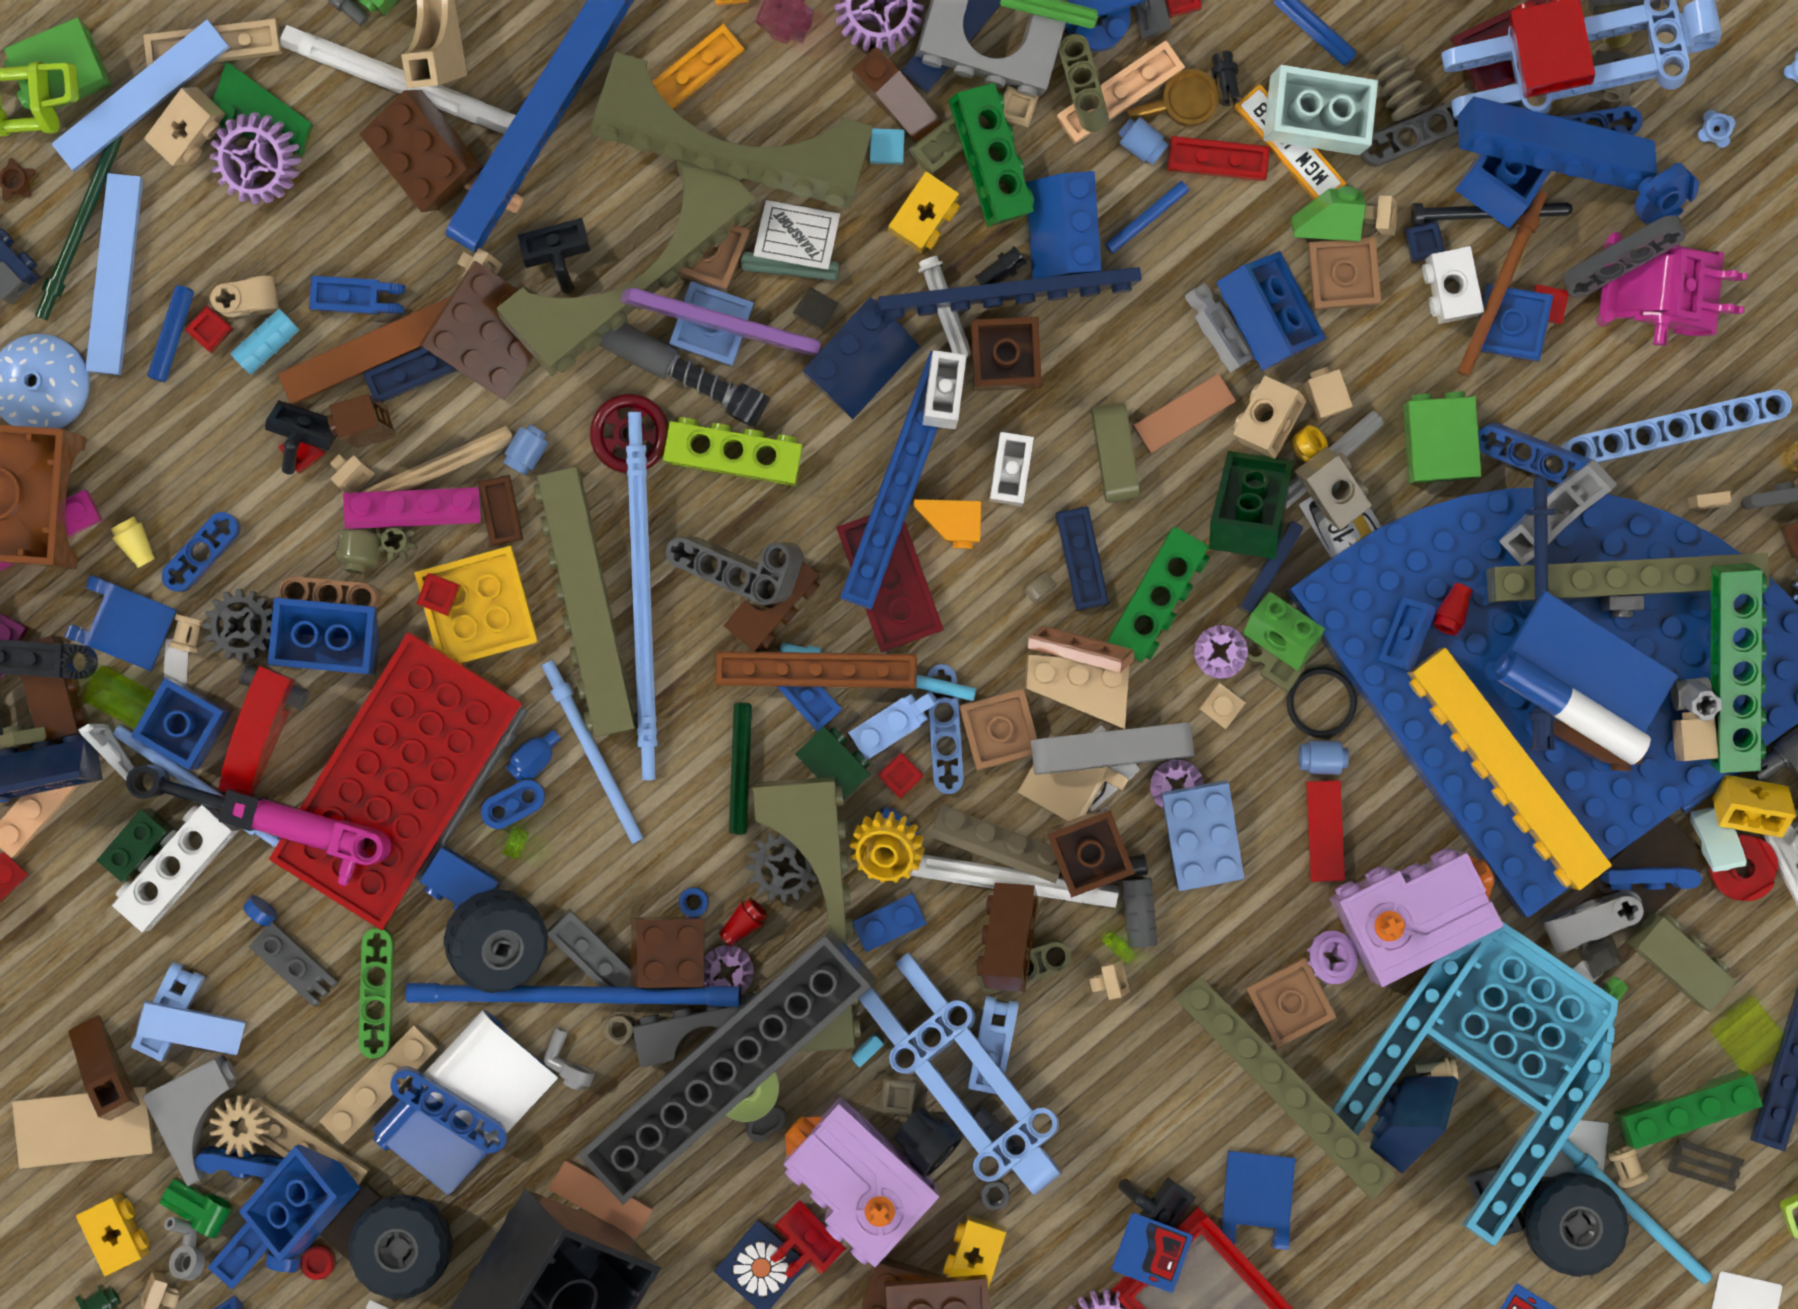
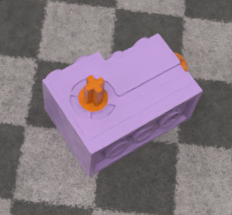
M1445 848L1431 855L1432 861L1427 864L1419 865V863H1415L1401 871L1379 866L1364 874L1366 880L1360 883L1349 881L1334 889L1336 895L1329 899L1347 935L1353 942L1371 982L1384 987L1504 926L1493 903L1489 901L1495 879L1484 860L1469 856L1465 852Z
M841 1096L837 1098L822 1116L800 1117L785 1133L786 1157L783 1164L787 1168L785 1174L798 1186L803 1182L812 1191L810 1197L820 1207L825 1209L829 1206L825 1215V1222L828 1226L825 1229L837 1241L841 1242L843 1239L847 1241L853 1248L851 1250L853 1256L864 1265L869 1262L876 1267L940 1197L939 1186L931 1178H924L908 1162L909 1158Z

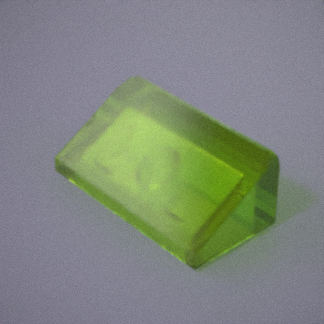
M102 666L92 675L83 701L135 729L156 693L113 669Z

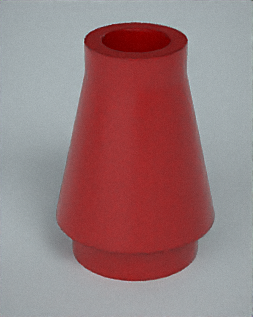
M1454 583L1451 591L1435 612L1433 627L1452 636H1457L1460 630H1464L1473 590L1464 584Z
M748 898L745 902L741 901L725 926L718 932L719 936L726 944L732 947L739 940L764 926V920L768 917V914L753 898Z

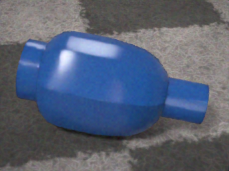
M552 729L543 738L533 737L528 739L510 755V764L505 768L518 782L523 778H534L550 762L552 747L561 740L560 736Z

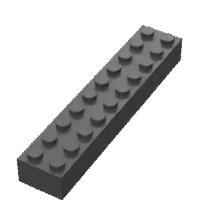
M830 927L591 1139L579 1152L578 1156L621 1204L624 1205L873 985L876 977Z

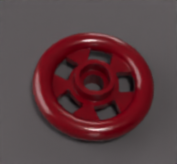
M621 394L610 398L598 408L591 421L590 442L594 453L608 468L620 473H627L628 464L626 460L620 459L612 453L616 445L626 450V446H629V440L624 437V431L629 428L628 417L620 420L618 409L632 407L633 412H641L642 418L649 415L656 427L646 432V428L642 423V441L644 443L645 440H648L653 445L650 452L645 455L647 458L646 470H648L662 458L665 452L669 429L665 414L656 403L641 395ZM605 423L615 425L613 439L603 438Z

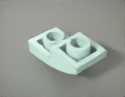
M1714 807L1690 812V823L1702 842V854L1713 872L1746 866V857L1735 829L1718 826Z

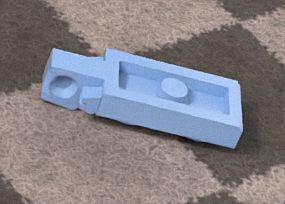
M932 691L917 701L912 694L907 697L904 696L848 733L863 757L868 760L923 725V722L928 719L924 711L937 704L938 701Z

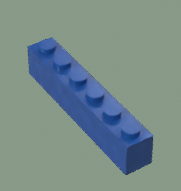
M1475 96L1471 98L1458 115L1459 149L1505 159L1509 162L1530 165L1539 169L1555 171L1568 176L1580 177L1596 181L1597 183H1605L1630 191H1638L1639 184L1645 178L1657 175L1654 140L1540 112H1533L1528 109Z

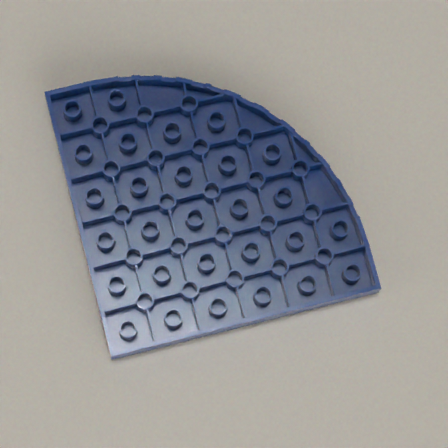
M1547 487V494L1555 487ZM1507 488L1451 499L1422 508L1384 525L1337 553L1288 588L1286 593L1301 613L1325 628L1321 637L1322 643L1478 859L1484 860L1487 863L1496 884L1520 916L1529 918L1569 889L1570 886L1565 888L1553 873L1557 870L1549 859L1544 861L1535 851L1533 844L1536 841L1530 833L1524 834L1512 820L1515 814L1508 805L1503 807L1496 800L1491 792L1494 786L1487 777L1483 780L1471 766L1474 760L1466 750L1462 753L1450 739V736L1453 734L1446 723L1440 725L1429 711L1433 706L1425 696L1422 698L1418 697L1409 685L1412 679L1407 674L1409 670L1378 660L1403 597L1430 604L1438 609L1451 591L1454 583L1464 584L1473 590L1470 597L1465 629L1460 630L1457 636L1445 634L1433 627L1435 620L1433 618L1414 667L1439 648L1446 647L1608 860L1728 773H1719L1710 765V759L1675 761L1671 720H1681L1682 713L1690 711H1676L1672 705L1670 691L1645 732L1650 736L1651 741L1647 752L1643 756L1642 765L1632 764L1631 771L1610 770L1611 763H1599L1555 738V750H1532L1533 720L1529 719V712H1532L1536 705L1495 679L1496 672L1494 671L1496 661L1502 654L1507 653L1535 605V601L1488 603L1486 569L1521 566L1499 541L1525 515V510H1530L1534 506L1533 488ZM1606 494L1577 516L1548 545V564L1738 555L1741 553L1719 537L1677 515L1639 501ZM1534 558L1523 566L1534 565ZM1770 577V587H1767L1766 593H1762V606L1765 607L1767 614L1766 626L1762 627V640L1765 641L1767 651L1766 659L1762 660V673L1766 678V691L1764 694H1761V706L1764 707L1766 713V724L1764 727H1761V739L1764 740L1765 746L1798 723V606L1787 592ZM1711 592L1634 595L1644 596V609L1633 611V617L1622 618L1612 617V611H1602L1601 598L1603 597L1559 599L1679 675L1676 680L1708 677L1710 680ZM1745 594L1739 595L1734 600V608H1739L1745 603ZM1740 628L1735 632L1734 642L1740 641L1745 636V628ZM1745 661L1736 664L1733 669V675L1740 674L1744 670ZM1740 695L1734 700L1733 708L1740 707L1744 703L1745 695ZM1740 728L1734 733L1733 741L1743 737L1745 728Z

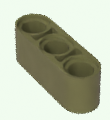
M1079 34L1069 35L1061 41L1059 52L1074 107L1082 128L1089 132H1096L1107 125L1109 113L1087 39Z
M1125 403L1091 408L1106 503L1139 498L1138 477Z
M1055 939L1032 946L1030 960L1033 967L1030 973H1028L1027 983L1061 972L1068 967L1071 961V952L1062 941ZM1052 947H1060L1064 951V959L1059 964L1053 965L1046 960L1047 951ZM976 973L977 982L982 990L988 993L1003 991L985 989L982 977Z

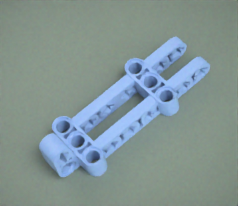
M1644 0L1643 5L1584 18L1589 42L1646 30L1651 54L1594 66L1595 78L1593 84L1543 94L1542 96L1546 101L1540 106L1530 105L1527 101L1528 98L1524 97L1510 26L1506 36L1445 50L1441 54L1445 72H1458L1511 60L1516 82L1513 85L1455 98L1451 101L1454 119L1458 120L1459 113L1473 96L1528 109L1533 112L1548 114L1553 100L1656 78L1658 84L1665 89L1679 88L1684 84L1689 71L1688 54L1707 50L1719 44L1722 30L1715 0H1695L1685 5L1683 12L1679 13L1676 0H1662L1668 6L1663 11H1656L1651 8L1650 3L1655 0ZM1662 32H1668L1674 36L1675 40L1669 44H1664L1657 39V35ZM1669 64H1675L1680 67L1682 72L1677 76H1670L1665 73L1663 68Z
M909 952L906 953L895 964L933 1011L934 1015L909 1034L872 986L858 998L895 1045L889 1056L892 1068L906 1075L916 1072L979 1153L973 1163L974 1172L979 1179L986 1182L997 1181L1013 1169L1033 1195H1037L1063 1174L1048 1153L1041 1148L1058 1131L1059 1119L1052 1110L1046 1108L1033 1110L971 1032L970 1028L975 1022V1012L972 1007L959 1000L949 1003ZM958 1007L964 1008L967 1012V1020L961 1026L953 1025L950 1020L951 1012ZM936 1028L941 1034L940 1043L935 1047H928L924 1041L925 1033L929 1029ZM955 1041L1019 1121L994 1142L931 1062L932 1059ZM910 1049L915 1056L914 1063L909 1068H902L898 1063L899 1054L903 1050ZM1040 1114H1047L1052 1120V1127L1048 1132L1041 1134L1036 1131L1034 1120ZM1014 1135H1020L1025 1141V1149L1019 1155L1012 1154L1008 1149V1140ZM988 1156L994 1157L999 1163L998 1172L993 1176L985 1175L981 1169L982 1161Z

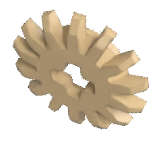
M237 1096L236 1105H232L229 1098L224 1100L227 1108L225 1111L219 1106L215 1108V1111L221 1116L220 1119H210V1123L219 1126V1129L210 1131V1135H221L222 1137L215 1145L219 1148L226 1142L228 1146L225 1154L227 1155L231 1154L233 1147L237 1148L238 1157H244L243 1148H247L251 1154L256 1153L253 1144L257 1143L264 1146L266 1142L260 1138V1135H270V1129L262 1128V1124L269 1122L270 1117L261 1118L259 1115L265 1107L261 1105L256 1110L252 1108L255 1101L253 1098H250L247 1105L242 1104V1096ZM242 1117L246 1120L245 1126L249 1129L247 1133L241 1132L237 1136L234 1134L235 1128L231 1126L232 1120L238 1121Z

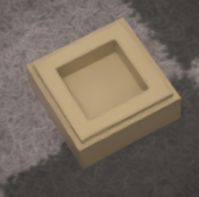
M1007 86L1003 97V112L1006 122L1028 129L1039 96L1036 95L1033 98L1017 93V88Z
M1730 491L1696 495L1688 498L1689 510L1691 509L1692 511L1723 507L1732 503Z

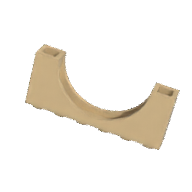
M417 0V21L414 37L408 50L401 54L407 89L440 85L467 76L455 0Z

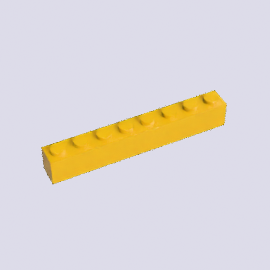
M1446 647L1439 648L1414 667L1413 671L1407 673L1412 679L1409 682L1412 690L1418 697L1422 698L1425 696L1433 706L1429 709L1432 716L1440 725L1446 723L1453 733L1450 739L1462 753L1465 750L1474 760L1471 763L1474 771L1481 779L1488 778L1494 786L1491 792L1496 800L1503 807L1508 805L1515 814L1512 820L1524 834L1530 833L1536 841L1533 844L1535 851L1544 861L1549 859L1557 869L1553 873L1565 888L1570 886L1572 889L1581 890L1612 866Z

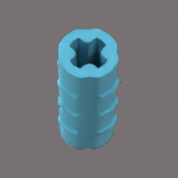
M278 308L269 318H265V321L256 330L253 329V332L244 341H241V344L230 354L252 375L262 365H265L269 358L277 354V351L287 342L289 343V340L300 329Z

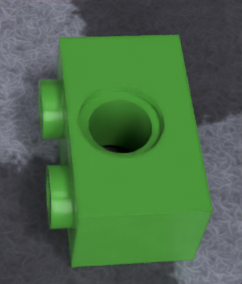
M1269 592L1251 613L1243 634L1299 671L1316 650L1325 628L1272 592Z

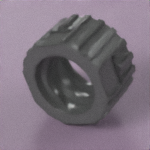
M999 1179L997 1181L985 1182L980 1190L981 1202H983L987 1209L1001 1210L1008 1205L1010 1192L1009 1187H1007L1004 1181ZM998 1187L1001 1189L1003 1197L1000 1201L993 1202L989 1200L987 1195L991 1188Z

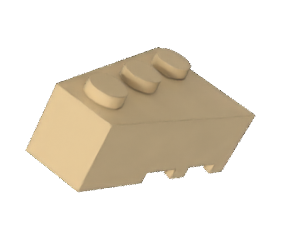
M1027 656L1026 690L1120 729H1125L1129 666L1119 673L1063 657Z

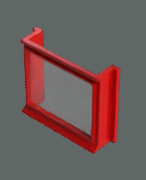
M1198 1206L1175 1227V1229L1191 1234L1193 1238L1173 1293L1128 1276H1123L1110 1289L1115 1295L1117 1291H1120L1117 1298L1126 1309H1293Z

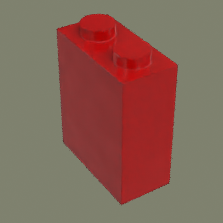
M1550 0L1549 3L1536 5L1535 2H1527L1518 5L1515 8L1516 10H1511L1509 23L1525 98L1593 84L1595 69L1580 0Z

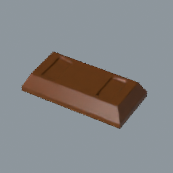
M506 475L477 481L490 546L493 547L524 540L511 476Z

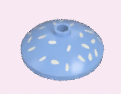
M47 334L26 335L9 343L0 352V416L12 426L62 429L72 423L84 409L90 391L89 372L85 371L86 363L80 353L66 341ZM35 375L37 383L30 387L28 379L30 376Z

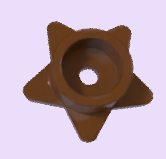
M10 158L7 166L0 171L2 199L8 201L17 194L31 197L32 193L29 182L35 175V170L20 168L16 161ZM17 178V183H12V179Z

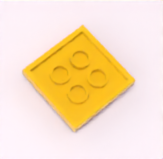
M507 546L414 572L419 592L422 590L428 573L461 585L449 616L424 607L434 647L459 663L464 664L539 643L513 546Z

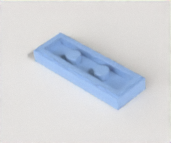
M144 1000L136 1036L237 1055L245 1027V1020Z

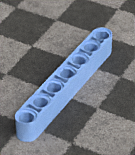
M1770 390L1580 435L1565 441L1561 448L1571 451L1572 445L1578 444L1584 450V457L1595 459L1597 463H1602L1771 423L1786 417L1790 413L1792 401L1785 391ZM1768 398L1773 399L1777 403L1778 410L1775 415L1771 414L1766 408ZM1735 406H1739L1744 410L1745 419L1743 422L1738 421L1734 417L1733 411ZM1704 413L1711 416L1713 420L1711 430L1705 429L1701 423V417ZM1671 421L1677 422L1681 428L1678 438L1672 436L1669 432L1668 426ZM1639 428L1645 430L1649 436L1646 445L1640 444L1636 439V432ZM1606 436L1612 437L1616 442L1614 453L1608 452L1603 446ZM1572 462L1571 469L1576 465V463Z

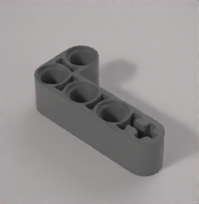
M694 536L673 538L666 546V557L673 566L763 605L784 603L790 598L803 563L801 548L791 542L769 544L762 552L759 563ZM781 550L786 554L784 565L779 560ZM689 553L697 554L696 557H689ZM714 557L718 562L716 571L712 568V559ZM742 569L746 573V581L744 584L740 580V572ZM770 582H772L775 586V593L773 597L769 594L768 586Z

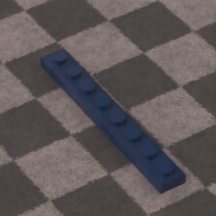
M1140 267L879 296L873 302L875 316L885 315L886 320L903 318L905 317V312L918 311V316H927L938 313V308L950 307L951 312L970 310V305L983 303V308H996L1003 306V301L1015 300L1016 305L1036 302L1035 297L1048 296V301L1067 299L1069 293L1080 292V297L1096 296L1100 294V290L1112 289L1113 294L1132 291V286L1140 282L1142 278Z

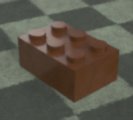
M404 90L359 134L421 212L440 210L484 168L422 90Z

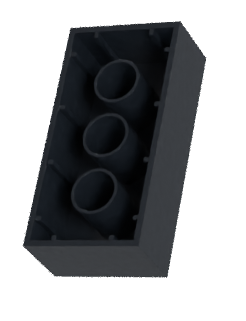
M525 1189L515 1206L508 1212L505 1222L480 1262L471 1271L468 1281L450 1309H636L661 1270V1267L627 1233L614 1225Z

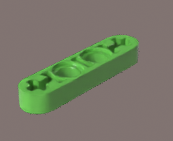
M377 927L365 933L361 947L359 1049L364 1056L371 1059L380 1058L385 1055L391 1048L395 941L391 931L387 928L381 931ZM377 933H380L381 939L387 942L386 946L380 948V957L387 956V962L381 960L369 962V956H376V946L370 945V939L376 938ZM372 967H381L386 972V980L382 985H374L370 982L368 974ZM379 1000L384 1004L385 1014L382 1018L375 1019L368 1014L367 1007L370 1001ZM384 1023L385 1029H377V1038L383 1041L384 1045L380 1046L377 1052H374L373 1046L367 1045V1040L374 1036V1028L367 1029V1024L379 1025Z

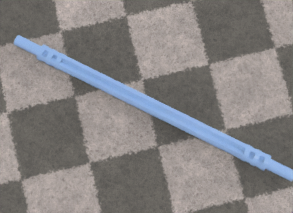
M628 412L629 446H626V462L628 464L637 692L636 718L638 723L637 743L638 747H641L642 780H656L654 747L658 746V740H656L657 716L655 714L646 483L647 458L645 457L646 445H643L641 412Z

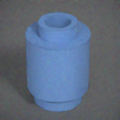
M1141 117L1136 122L1130 118L1118 133L1123 137L1119 144L1143 163L1147 161L1152 166L1169 145L1163 140L1165 136Z
M530 424L527 429L519 427L504 453L507 456L503 463L526 476L530 469L534 470L549 443L544 438L547 434Z
M1308 741L1307 744H1300L1299 770H1305L1308 774L1340 775L1342 768L1348 767V748H1343L1341 741Z

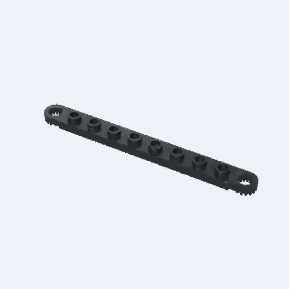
M0 639V674L86 679L92 676L98 667L97 654L91 647L86 645ZM79 652L84 654L83 656L86 657L85 661H87L85 663L86 667L81 672L76 670L73 665L74 656Z

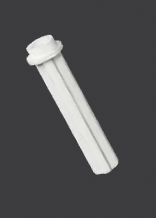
M937 256L919 262L920 269H918V273L924 274L929 291L948 289L940 267L944 264L943 261L938 260ZM950 307L938 308V315L952 353L964 354L966 358L970 357L972 352L958 313L951 312Z

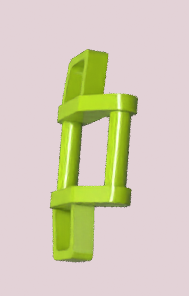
M42 61L30 62L28 66L0 68V81L28 79L30 109L35 117L9 119L4 109H2L0 91V137L9 136L10 133L43 131L46 134L57 133L60 128L59 118L53 107L74 103L79 99L75 64H44ZM62 70L64 73L65 94L62 97L50 99L48 71Z

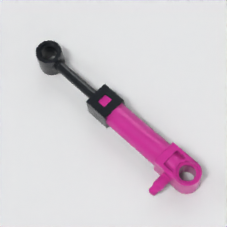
M159 765L136 766L129 771L126 777L128 791L137 798H155L164 793L221 810L218 819L221 823L248 831L257 830L327 851L326 854L342 858L338 884L343 886L348 885L355 863L362 865L375 864L385 860L391 851L389 837L380 830L346 820L337 821L270 801L268 797L241 789H230L226 791L225 797L170 781L168 772ZM146 773H149L153 778V786L150 790L146 789L143 785V777ZM368 838L374 840L377 845V851L373 856L368 855L364 849V843Z

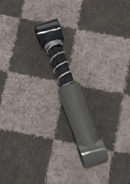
M624 323L615 331L610 329L601 337L602 340L599 346L663 380L670 376L671 380L677 379L683 382L684 387L690 386L696 389L698 394H706L710 397L711 401L717 400L721 402L722 407L726 408L725 413L750 427H756L770 401L768 396L746 384L741 383L739 386H736V384H731V381L726 383L718 379V375L712 376L705 372L704 367L699 369L691 365L690 360L686 362L680 359V355H678L679 350L627 323Z

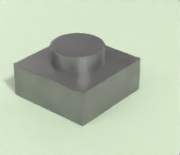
M1644 596L1601 598L1602 611H1612V617L1614 618L1633 617V611L1644 609Z

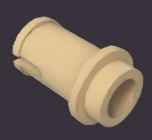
M1445 1057L1444 1061L1414 1065L1415 1073L1417 1074L1430 1072L1429 1075L1424 1076H1454L1458 1079L1456 1061L1449 1060L1448 1057Z

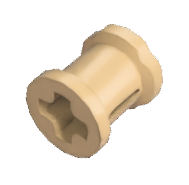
M176 614L175 620L178 622L173 641H169L168 647L198 654L199 648L196 647L200 628L206 621Z
M1630 1146L1621 1147L1608 1154L1609 1160L1614 1162L1620 1180L1618 1184L1623 1188L1636 1186L1649 1178L1647 1172L1642 1170L1636 1155L1638 1149L1635 1150Z

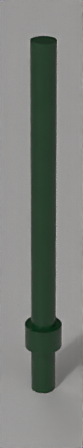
M119 136L104 148L52 275L50 278H46L42 290L45 292L35 313V316L48 321L57 297L61 298L66 286L63 282L105 184L107 173L110 172L124 138L122 136Z

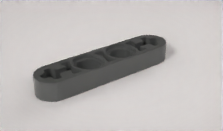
M1451 102L1373 134L1372 143H1375L1377 147L1387 144L1389 139L1386 136L1390 135L1393 148L1385 149L1380 154L1381 158L1378 159L1376 154L1370 155L1368 153L1372 147L1371 144L1367 150L1360 154L1364 163L1373 167L1381 166L1457 134L1458 127H1454V123L1458 126V120L1453 122ZM1439 116L1444 119L1446 129L1443 133L1438 134L1430 130L1428 122L1431 117ZM1402 129L1413 131L1416 137L1415 143L1412 146H1403L1398 141L1399 131Z
M1671 215L1662 217L1569 269L1563 277L1567 293L1572 297L1588 295L1677 246L1686 236L1681 219Z

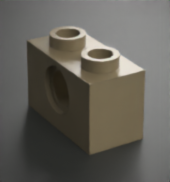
M1325 447L1294 472L1326 520L1337 529L1342 530L1372 507L1366 497L1369 493L1367 487L1358 477L1354 479L1349 472L1352 465L1342 452L1336 454ZM1337 481H1340L1339 488L1331 493L1332 486Z

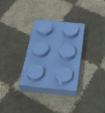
M1224 780L1161 792L1178 891L1244 879L1228 781Z

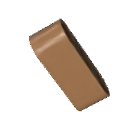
M294 576L285 579L279 588L280 598L292 599L290 594L291 588L295 584L300 583L305 591L301 600L325 602L323 597L324 591L334 586L338 592L337 600L334 603L358 605L356 599L358 593L367 589L371 594V602L368 606L376 607L377 611L382 602L381 594L376 587L360 582Z

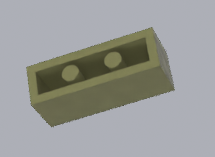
M1651 912L1626 943L1698 1007L1711 1012L1737 982L1728 974L1730 968L1719 958L1714 956L1711 959L1703 952L1706 946L1694 936L1690 935L1687 938L1679 930L1682 925L1667 913L1664 916H1660Z

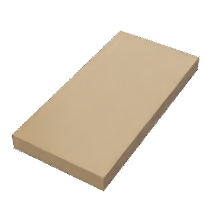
M149 1086L133 1087L141 1105L111 1121L97 1116L87 1092L13 1101L12 1107L19 1169L153 1154L155 1152L152 1115L142 1097L149 1093Z

